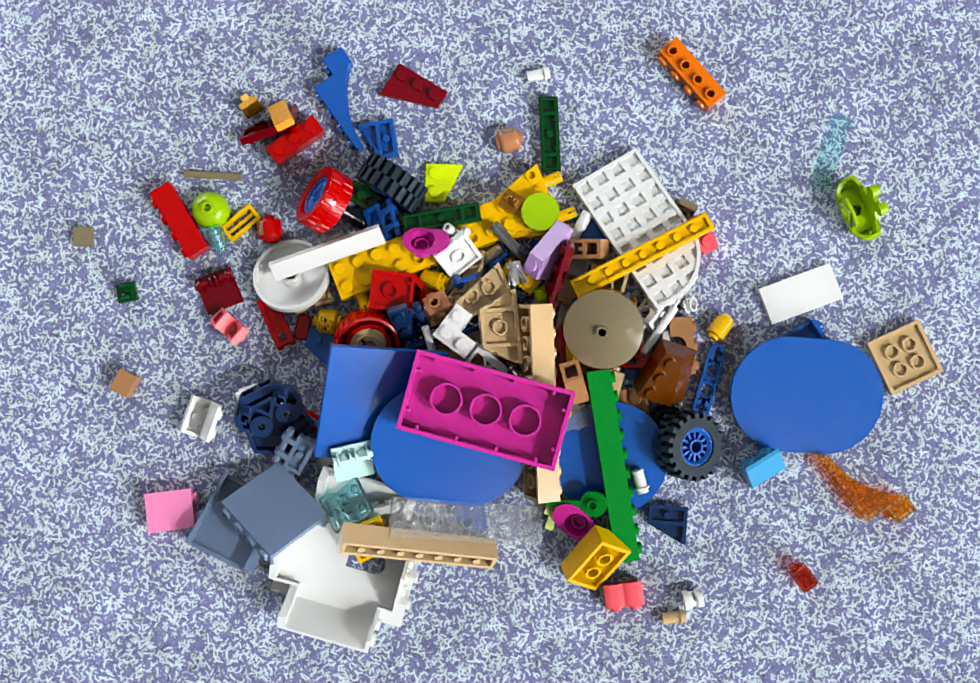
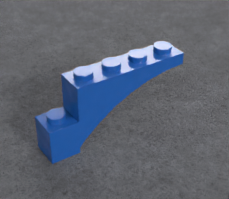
M342 47L322 59L325 65L322 68L330 77L314 87L317 93L314 96L320 104L324 103L328 109L325 112L331 120L335 118L338 123L336 127L341 135L346 134L349 138L346 142L352 150L356 149L360 153L365 148L353 127L348 105V82L353 64Z

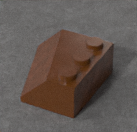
M661 339L633 381L637 396L669 407L683 401L696 350Z

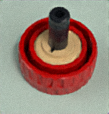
M366 308L347 314L337 325L334 333V344L400 348V339L387 315L380 311Z

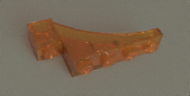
M821 454L816 458L819 462L817 465L823 473L827 472L830 476V483L834 488H839L843 493L841 494L842 499L847 504L850 503L854 508L852 512L859 520L869 521L884 510L882 513L889 522L899 523L917 510L905 493L893 495L869 488L847 475L827 454Z

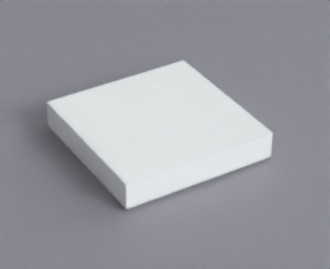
M463 229L450 238V243L444 251L432 254L450 278L455 274H462L483 257Z

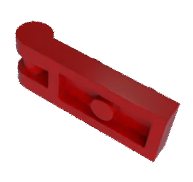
M262 300L257 301L278 351L283 350L289 344H296L297 342L284 313L268 307ZM285 332L286 338L281 340L279 334Z

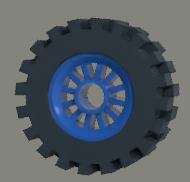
M374 152L370 153L355 176L362 185L373 191L384 200L391 198L394 205L407 214L414 213L428 191L427 187L419 182L416 177H413L409 172L403 170L402 167L394 164L391 160H387L384 156Z
M687 410L674 411V415L668 414L665 416L667 421L661 420L659 423L661 429H656L654 433L658 435L657 440L653 439L652 444L656 445V449L652 450L653 455L658 456L655 459L656 464L662 465L660 469L663 472H667V475L695 482L700 481V479L705 480L709 478L708 474L713 475L716 472L714 467H720L722 463L719 461V458L725 455L722 447H726V441L721 440L722 437H725L724 431L718 430L721 428V425L714 422L716 419L708 416V414Z

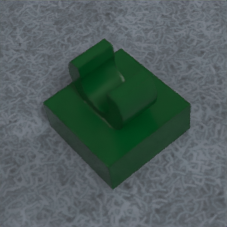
M135 281L115 285L119 304L139 300Z

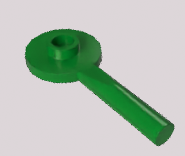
M595 490L587 491L581 499L560 498L558 502L545 503V505L549 506L572 504L576 507H581V510L590 517H599L607 509V499L602 493Z

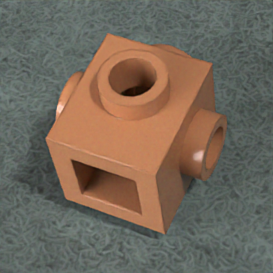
M444 289L438 292H431L426 298L422 299L425 304L423 307L426 317L430 316L434 322L444 320L453 308Z

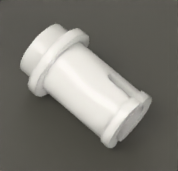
M543 66L542 69L526 71L528 83L540 80L547 81V79L551 78L549 67L545 68Z
M642 468L631 471L636 487L634 491H637V494L649 492L648 488L650 487L646 483Z

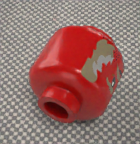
M274 215L263 216V219L257 222L258 238L265 244L279 242V239L283 236L281 220L274 218Z

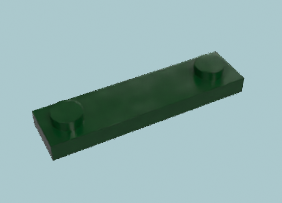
M558 96L539 97L542 173H555L557 171L561 173Z
M479 202L402 215L404 232L412 228L443 229L446 223L456 227L482 222Z

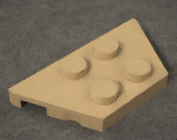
M512 289L478 310L482 350L520 365L523 364L517 295L516 289Z

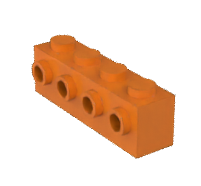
M677 36L658 52L657 60L659 64L664 68H668L671 77L683 85L684 92L696 100L695 104L699 109H704L707 112L725 96L726 92Z

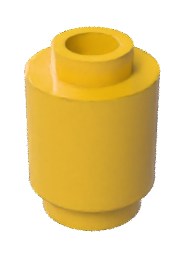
M425 269L419 277L426 289L446 290L449 285V276L445 275L444 272Z
M725 313L717 315L706 329L708 332L707 336L715 342L722 341L733 327L734 320Z

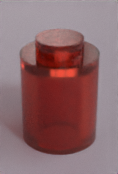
M797 561L789 567L790 571L788 574L803 593L811 590L818 584V579L804 562L800 563Z

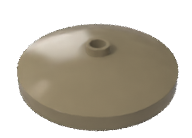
M603 289L588 292L571 305L564 320L563 332L568 349L580 362L597 369H611L623 365L636 354L642 342L644 325L638 308L628 297L616 291ZM604 329L606 331V334L599 333V330Z

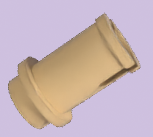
M679 609V611L662 612L663 625L681 623L682 625L683 622H687L685 610L681 611Z

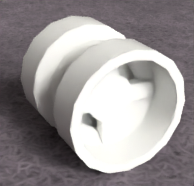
M700 587L694 588L693 591H681V599L685 611L691 610L695 606L698 608L705 606Z

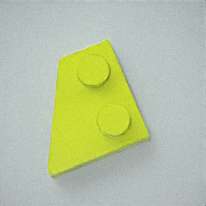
M426 164L425 187H427L428 191L425 194V203H445L450 190L463 169V165Z

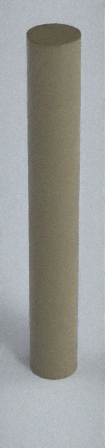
M184 170L185 178L242 181V173Z

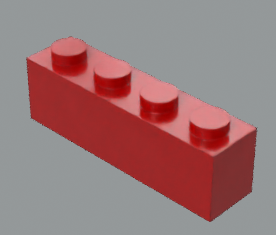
M168 181L149 193L152 197L150 199L151 204L161 212L162 215L159 217L165 226L168 225L171 231L169 233L175 242H179L181 246L179 250L184 258L188 257L194 260L212 249L171 182Z

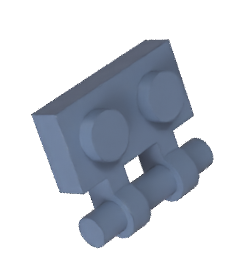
M289 426L283 432L282 440L276 446L272 459L276 462H279L281 458L286 460L283 467L300 476L314 451L315 440L303 433H300L295 438L293 435L295 428ZM288 444L293 446L290 452L286 450Z

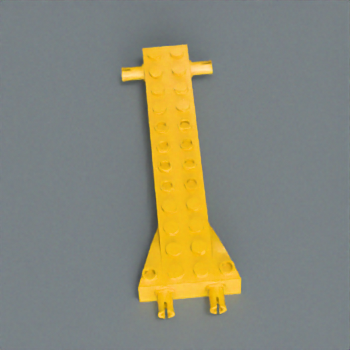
M535 164L508 188L524 197V202L528 196L534 193L543 192L549 194L547 187L562 183L563 179L560 176V171L544 177L543 175L541 176L539 168ZM507 189L493 201L479 206L482 222L455 227L459 231L463 226L469 228L471 233L468 237L478 250L502 242L490 230V226L496 221L515 240L542 239L550 229L534 231L527 227L521 218L523 202L515 215L497 206ZM571 206L561 210L558 220L565 222L576 218L575 208ZM404 235L386 241L384 244L328 263L341 300L345 302L356 298L360 309H365L364 305L369 309L367 294L370 292L372 269L418 274L425 269H431L440 264L432 254L426 258H418L411 254L403 244Z

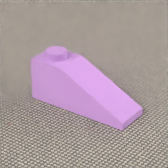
M557 220L530 252L522 270L534 279H550L552 267L559 260V248L565 244L566 239L569 240L574 229L564 222Z

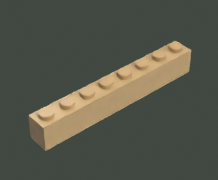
M343 522L339 532V554L492 569L498 559L496 539L485 536L457 535L429 530L420 531L410 528H394L392 526L356 524L354 522Z

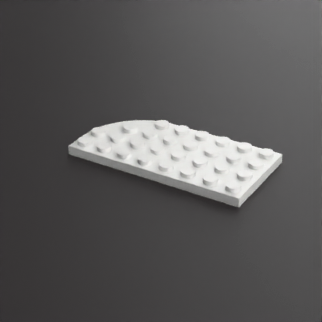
M637 148L572 185V189L587 211L591 213L592 218L606 239H609V243L618 256L687 222V219ZM698 238L630 273L656 312L682 297L693 284L701 261Z

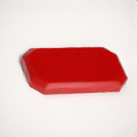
M300 314L297 316L294 337L298 340L305 341L307 339L311 325V317L309 315Z

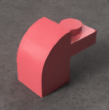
M223 307L210 320L211 324L235 346L243 342L249 332V329Z

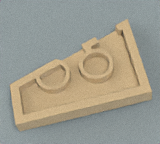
M499 262L456 302L472 314L473 317L478 315L479 309L511 290L508 287V281Z

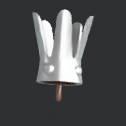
M511 257L512 262L506 264L508 269V287H510V277L513 287L519 283V277L526 284L528 280L521 268V261H513V257Z

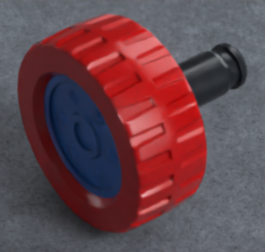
M333 167L321 169L311 179L302 193L296 210L297 220L317 233L327 232L340 218L352 226L358 227L359 230L367 227L363 214L348 206L353 192L352 180Z

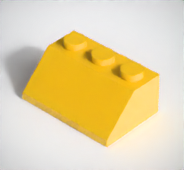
M594 525L561 562L560 566L567 582L596 591L626 559L631 550L610 530Z

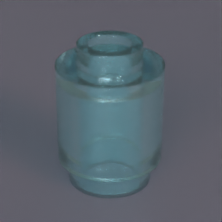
M220 224L208 226L205 229V236L211 251L217 254L227 251L230 244L224 229L220 227Z

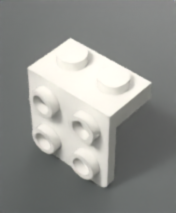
M191 395L179 431L199 437L209 443L216 435L215 426L217 420L219 421L222 417V406L212 400Z

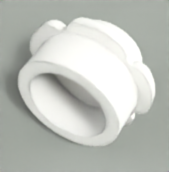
M685 295L684 299L681 300L682 310L687 314L695 312L697 309V299L694 296Z

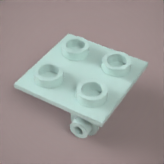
M370 440L330 449L336 483L375 474Z

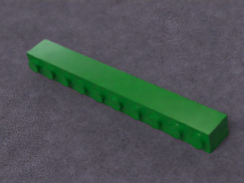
M587 369V383L605 497L607 499L610 529L631 550V553L623 562L640 560L639 553H642L641 542H637L636 535L639 534L638 523H634L633 516H636L635 504H631L630 497H634L632 485H628L627 478H631L629 466L625 467L624 459H628L626 447L622 448L621 440H625L623 428L619 429L618 422L622 421L621 411L616 409L615 403L619 402L618 392L613 390L612 384L616 382L615 373L610 371V369Z

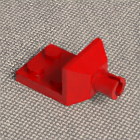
M372 269L368 308L388 311L387 308L404 303L407 304L408 308H413L412 304L417 301L423 306L424 302L422 299L426 298L429 293L438 291L425 289V285L416 274Z

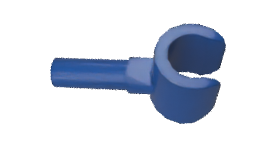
M477 272L463 278L459 274H455L451 277V280L457 289H462L466 282L478 278L479 274Z

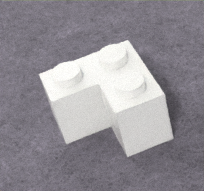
M456 303L433 334L434 337L465 360L477 345L476 342L462 333L473 318V315Z

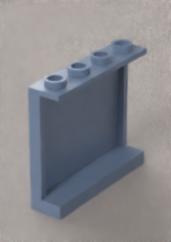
M279 462L270 466L221 501V513L225 519H230L234 523L235 530L239 534L243 533L246 536L247 543L251 547L255 546L263 561L267 560L271 565L274 564L273 558L315 526L319 524L323 527L328 523V513Z
M225 472L223 476L220 475L215 484L217 488L214 493L210 492L205 501L207 503L206 507L198 512L194 528L190 527L185 537L189 545L251 576L261 558L255 546L251 547L245 539L246 536L243 533L239 534L233 526L234 523L230 519L226 520L221 513V501L244 486L245 483L229 476V473Z

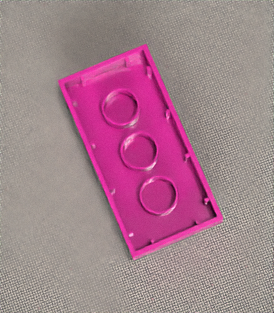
M417 349L396 429L555 471L576 392Z

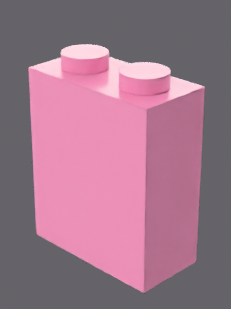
M195 488L144 494L148 533L194 528L197 522L195 519L199 512L197 511L199 494L198 491H195Z

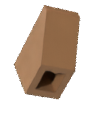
M576 359L559 364L565 389L576 392L573 405L590 401L579 360Z

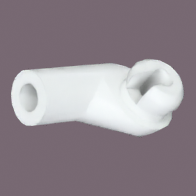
M446 223L443 226V230L451 237L459 232L450 223ZM465 226L461 228L467 236L471 233L469 228Z

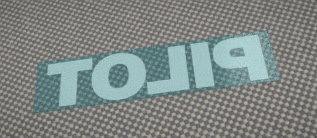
M834 112L807 187L827 194L853 122L852 118Z

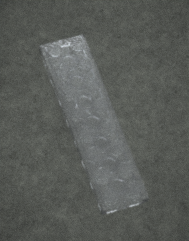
M391 497L388 537L540 546L543 507Z

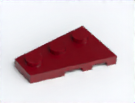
M297 104L290 106V112L296 122L299 108ZM272 118L268 122L262 120L244 129L239 140L242 145L255 144L262 138H272L279 131L276 130ZM292 125V126H290V127H288V128H286V129H284V130H282V131H283V132H288V131H290V130L294 127V125Z

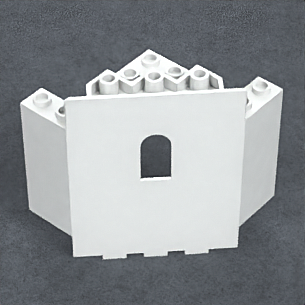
M323 466L318 478L317 489L303 488L328 513V523L323 527L319 524L275 556L273 558L274 564H270L268 578L273 580L271 591L286 595L278 615L277 628L368 653L369 647H374L377 637L374 632L375 630L379 631L381 622L396 627L401 626L404 612L409 610L412 599L409 598L412 584H417L420 572L416 571L419 562L384 558L386 563L385 569L378 574L346 566L349 555L339 554V532L343 522L359 524L373 518L356 520L355 517L360 515V511L358 509L353 510L352 507L361 503L368 507L369 503L379 501L381 504L387 499L395 498L396 500L404 499L405 507L397 512L381 515V517L384 516L387 526L427 531L430 523L411 518L412 512L409 511H413L415 501L402 497L385 483L366 477L336 483L334 468Z

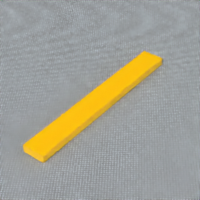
M704 212L570 280L569 284L576 297L579 298L713 231L715 227L707 213Z

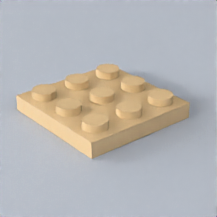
M919 319L865 343L889 395H894L944 371Z

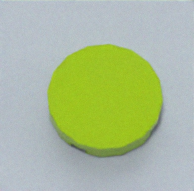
M543 192L528 196L521 208V218L524 224L534 231L550 229L560 215L556 199Z

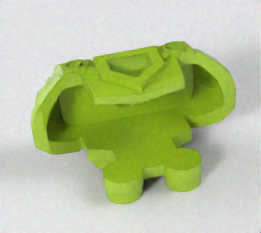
M853 175L840 181L836 190L835 201L839 205L838 208L846 226L848 225L850 234L862 240H873L879 237L881 233L878 219H880V216L888 213L889 208L886 202H879L877 196L881 194V190L877 184L864 187L860 180ZM853 205L860 207V215L856 216Z

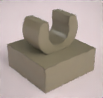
M681 197L676 204L680 211L685 212L687 220L690 214L693 215L699 206L684 197Z

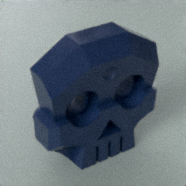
M273 377L241 392L237 411L233 419L240 432H246L254 454H275L274 450L280 444L281 436L289 426L295 428L293 435L297 438L300 433L307 436L314 425V418L306 414L308 409L302 403V395L297 387L278 382ZM289 410L291 413L285 414L284 411ZM263 423L265 426L259 427L258 425ZM288 444L286 450L292 448L293 446Z

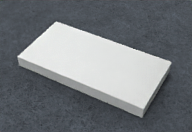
M830 263L758 289L771 325L843 299Z

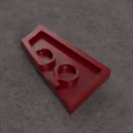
M399 63L379 95L385 98H393L398 101H406L420 106L439 109L448 92Z
M567 239L565 244L559 248L558 263H554L552 279H548L545 287L548 292V303L553 304V308H557V292H562L564 285L563 273L567 274L575 250L574 241Z

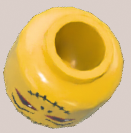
M321 309L318 315H314L313 325L317 327L319 333L333 335L343 316L337 310Z

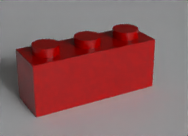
M311 115L265 148L280 167L326 134L315 117Z

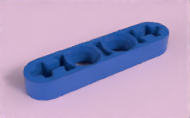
M719 344L712 345L707 351L691 409L693 412L699 411L696 409V405H700L702 399L698 400V396L709 398L708 402L704 401L703 407L706 409L701 411V413L708 414L726 355L725 348ZM716 348L721 353V356H717L715 361L719 362V365L708 362L709 359L711 361L714 359L712 350H716ZM708 366L715 367V376L710 377L706 374ZM707 384L711 387L709 395L702 394V385Z

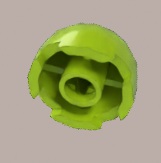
M216 192L202 193L195 198L192 204L193 218L202 228L208 230L220 229L230 217L231 207L224 196Z

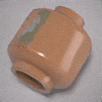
M513 126L499 130L497 136H494L498 151L501 150L503 153L519 150L521 142H524L521 131H517Z

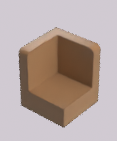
M120 369L109 389L126 398H132L142 377Z

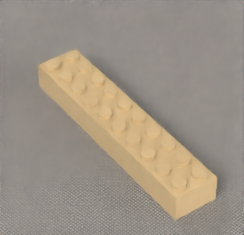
M517 304L523 364L518 365L519 376L556 386L557 368L555 367V358L557 352L554 347L556 331L553 327V319L555 317L553 304ZM559 456L555 471L525 464L523 469L524 498L538 504L560 501L562 487L559 481V476L561 475Z

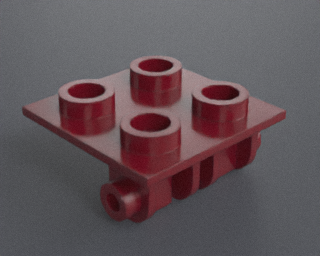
M231 266L195 280V288L200 293L208 315L218 312L221 307L226 309L244 302Z

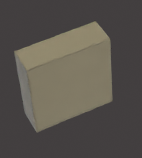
M73 227V246L94 247V227Z

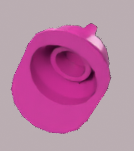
M412 228L406 231L403 236L404 246L411 254L418 258H426L431 254L440 253L450 243L448 234L440 229Z
M561 504L553 511L552 517L555 524L574 540L581 541L594 526L592 518L587 516L581 508L572 504Z

